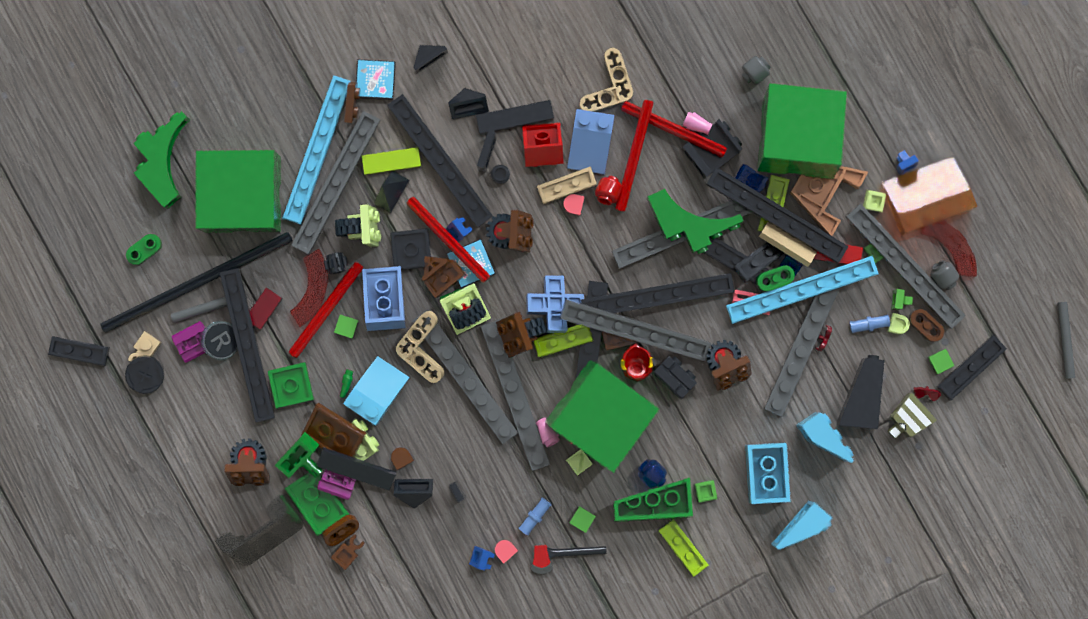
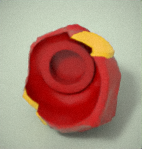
M637 344L632 345L623 354L622 360H620L624 375L633 381H642L652 372L653 362L650 353Z

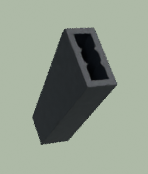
M868 355V358H862L838 417L837 425L878 429L885 360H880L877 355Z

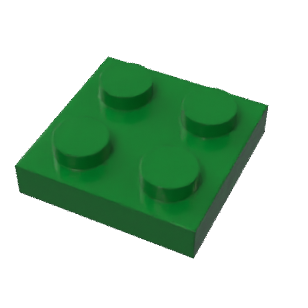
M306 362L268 371L276 408L314 400Z

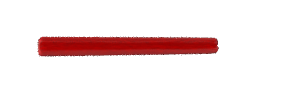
M650 100L643 101L622 181V191L616 204V210L622 212L627 207L654 103Z
M625 101L621 110L639 119L642 108ZM651 113L649 124L720 157L725 155L727 151L725 146Z
M411 197L406 202L414 213L481 282L484 283L490 278L489 273L415 197Z
M354 262L289 350L290 355L297 358L361 273L364 268L361 264Z

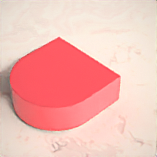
M568 195L564 200V209L570 214L580 216L585 196Z
M508 540L499 541L495 547V553L503 563L518 551Z

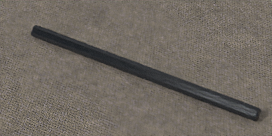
M286 232L102 322L100 324L104 332H109L219 278L220 272L237 269L292 242V237L289 232Z

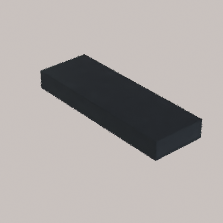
M766 242L734 266L733 269L743 282L746 283L782 256L784 252Z
M52 336L48 355L106 366L110 347Z

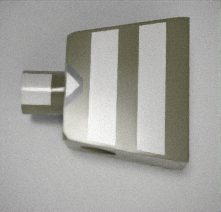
M908 393L889 418L895 424L888 430V433L894 439L902 433L907 437H912L937 420L913 393Z

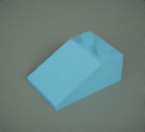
M377 356L343 404L372 424L378 425L410 377Z
M808 501L771 544L777 549H782L816 535L821 531L824 532L831 525L829 521L832 517L816 503Z

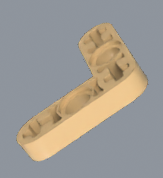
M610 48L604 55V61L613 87L582 97L580 100L581 110L596 112L622 104L632 98L633 89L622 55L618 49ZM610 53L618 56L616 57V64L620 63L621 66L610 68V66L613 67L614 65L612 59L608 60ZM616 70H620L624 73V77L621 80H616L613 77V73ZM625 81L627 82V84L623 85L625 91L630 92L627 94V98H624L623 95H619L622 89L620 85L616 87V84H622ZM609 94L612 100L610 103L604 104L601 101V96ZM594 97H598L599 107H597V103L592 104L591 109L583 107L585 100L594 102Z
M427 311L416 320L396 346V352L431 383H436L443 378L444 370L419 347L438 322L436 314ZM430 317V323L427 324L425 327H422V325L426 321V318ZM413 330L420 331L421 339L413 337ZM410 341L412 344L408 347V351L404 352L403 346ZM417 356L423 357L424 365L420 366L416 363ZM430 364L431 366L425 371L424 368ZM437 370L436 376L433 377L432 371Z

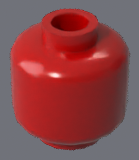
M608 176L599 180L595 196L600 203L609 206L619 200L622 191L619 179L614 176Z

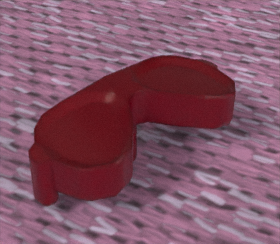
M826 325L825 336L819 335L818 338L823 341L816 350L821 352L827 345L832 332L831 326Z
M929 386L913 388L915 397L918 399L929 395L932 401H936L941 396L940 391L929 389Z

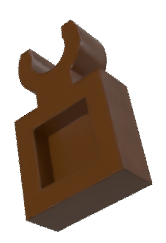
M356 534L350 538L349 546L344 542L331 557L344 570L357 558L358 554L355 550L362 548L365 544L364 541L360 545L354 543V539L357 537Z

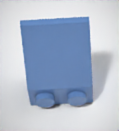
M580 109L576 110L567 169L580 171L591 167L593 173L605 175L614 115Z
M401 266L362 269L367 331L406 328Z

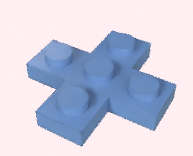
M545 276V294L527 293L526 295L527 314H546L547 333H566L567 321L560 319L565 299L581 303L580 300L584 299V294H565L564 276Z

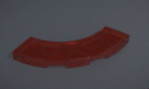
M922 215L921 235L933 237L947 247L953 256L959 276L977 277L974 253H972L966 238L961 232L940 218Z
M320 249L303 258L308 272V286L301 301L290 310L300 328L317 313L326 295L328 272L325 270V259Z

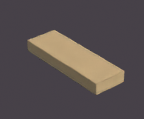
M588 167L538 185L537 188L543 204L594 187L597 185L592 168Z
M769 222L766 223L759 237L807 267L811 264L817 252Z

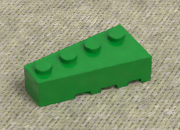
M690 477L614 501V522L693 517Z

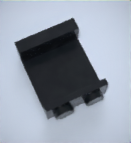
M720 119L712 125L708 135L705 133L700 135L725 146L727 151L723 157L689 142L682 147V151L704 179L710 176L716 168H720L742 151V143L737 136L733 137L729 132L731 129L725 121L721 122Z

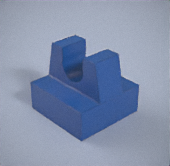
M904 150L898 153L896 159L899 164L896 170L901 176L916 168L919 160L915 155L909 157Z
M464 217L456 218L445 228L458 243L472 230L471 227L465 228L463 226Z
M475 546L469 565L481 570L491 569L492 565L487 564V560L489 557L494 558L495 554Z

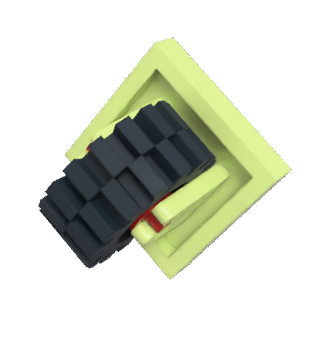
M360 205V214L348 215L345 219L335 220L336 236H347L348 239H362V244L378 247V242L381 241V233L377 227V223L380 222L379 211L370 205Z
M474 283L440 300L457 335L491 319Z

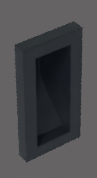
M420 45L413 67L415 72L418 74L448 53L447 48L438 45Z
M467 88L462 89L448 102L452 120L489 112L486 94Z
M392 171L382 184L374 204L392 213L410 180Z
M395 479L394 497L414 509L433 496V479Z

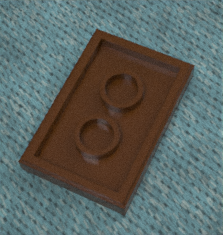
M318 403L315 405L301 436L306 432L319 444L318 447L321 449L324 447L355 457L367 433Z

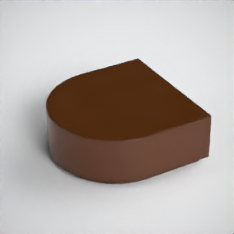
M403 447L396 448L391 454V460L397 470L414 461L410 452Z

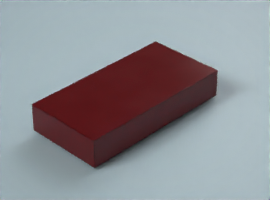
M267 287L250 310L253 325L262 330L283 299Z

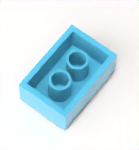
M787 443L745 445L749 503L790 502Z

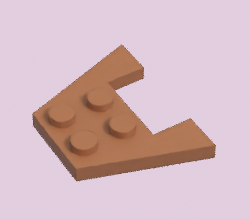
M841 166L834 179L807 177L800 174L790 194L825 233L833 236L841 220L825 212L826 207L841 181L858 190L868 172Z

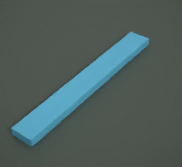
M333 75L283 215L285 220L302 225L346 101L349 80Z
M870 256L726 305L731 323L734 324L878 275L879 273L873 257Z

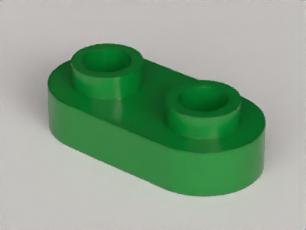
M154 234L144 236L127 250L126 258L128 262L134 265H141L161 249V239ZM150 240L154 241V245L152 247L148 246V242ZM134 252H138L137 258H133Z
M780 266L759 274L756 284L762 291H771L790 284L794 280L795 274L791 267ZM782 272L786 273L785 279L781 278ZM764 278H767L769 281L767 285L763 284Z

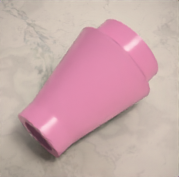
M688 112L683 126L688 130L708 135L712 124L695 112Z
M542 418L536 422L542 444H545L548 448L558 443L560 439L558 437L559 434L545 423L546 418Z

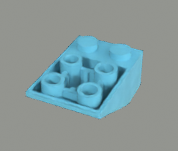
M814 412L796 425L806 441L845 462H854L852 451L848 446H844L841 443V435L837 430L831 428L829 425L831 421L825 413Z

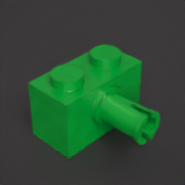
M304 432L275 466L288 478L299 467H304L316 478L323 469L316 467L317 463L311 459V455L319 444Z

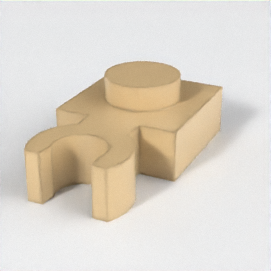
M144 331L134 345V348L138 351L131 354L128 360L131 361L135 357L143 355L152 356L162 342Z

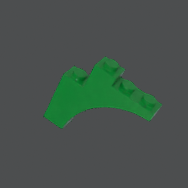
M182 111L175 113L170 118L168 124L160 126L155 131V135L149 131L146 133L142 132L133 143L148 160L147 162L140 163L134 174L166 209H169L182 198L176 189L171 174V154L174 143L180 131L190 121Z
M666 189L647 197V201L665 240L670 239L674 241L682 237L681 233H683L691 252H697L698 255L709 250L708 246L711 245L709 237H712V240L722 236V232L727 229L732 232L740 228L739 224L743 222L741 214L725 219H708L691 214L676 204Z

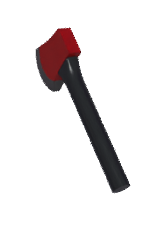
M534 545V559L531 570L537 574H545L553 569L550 558L607 554L606 546L552 549L548 548L547 545Z

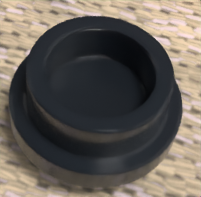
M496 165L491 171V177L494 182L503 184L509 180L510 171L505 165Z

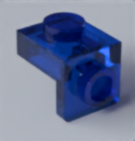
M742 164L735 179L760 193L765 188L768 177L760 175L748 165Z

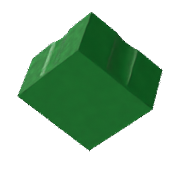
M769 83L762 105V138L759 145L757 171L779 174L796 173L807 177L834 179L842 165L847 91Z
M274 150L196 151V229L204 233H232L236 231H250L254 233L281 232V204L279 200L281 156Z
M589 360L575 379L570 391L559 401L545 423L614 473L659 411V408L598 363Z

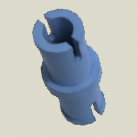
M888 314L850 321L852 334L866 330L872 332L873 329L890 327Z
M541 498L536 507L528 512L529 516L519 529L524 534L529 535L536 524L542 521V516L551 507V503Z

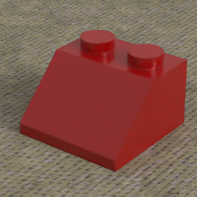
M560 123L522 126L526 167L564 164Z

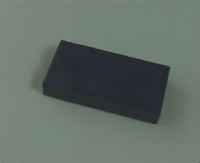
M458 481L449 485L457 502L466 498Z

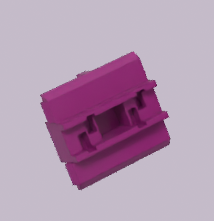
M201 321L171 336L185 363L207 352L204 346L206 329Z
M324 469L317 487L318 490L327 492L332 496L335 495L349 500L356 480Z

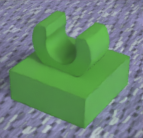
M893 290L891 309L901 310L903 305H912L913 297L904 296L905 290Z

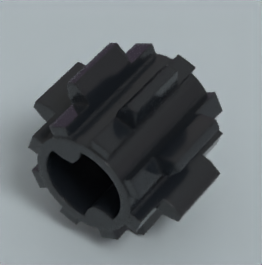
M342 252L325 256V270H329L330 275L347 271V257L343 256Z

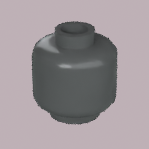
M754 56L742 66L744 71L742 76L748 84L752 82L757 85L770 75L769 69L771 67L762 56L760 58Z
M942 260L932 266L930 276L940 289L946 288L949 290L957 285L959 273L951 262Z

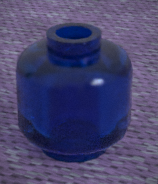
M647 459L639 466L638 476L649 488L661 487L666 482L667 471L657 460Z

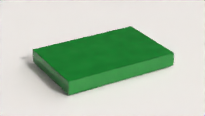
M308 472L286 487L285 490L316 536H319L342 517L349 515V512L338 496H332L327 492L318 490L317 486L321 480L322 473L314 478Z

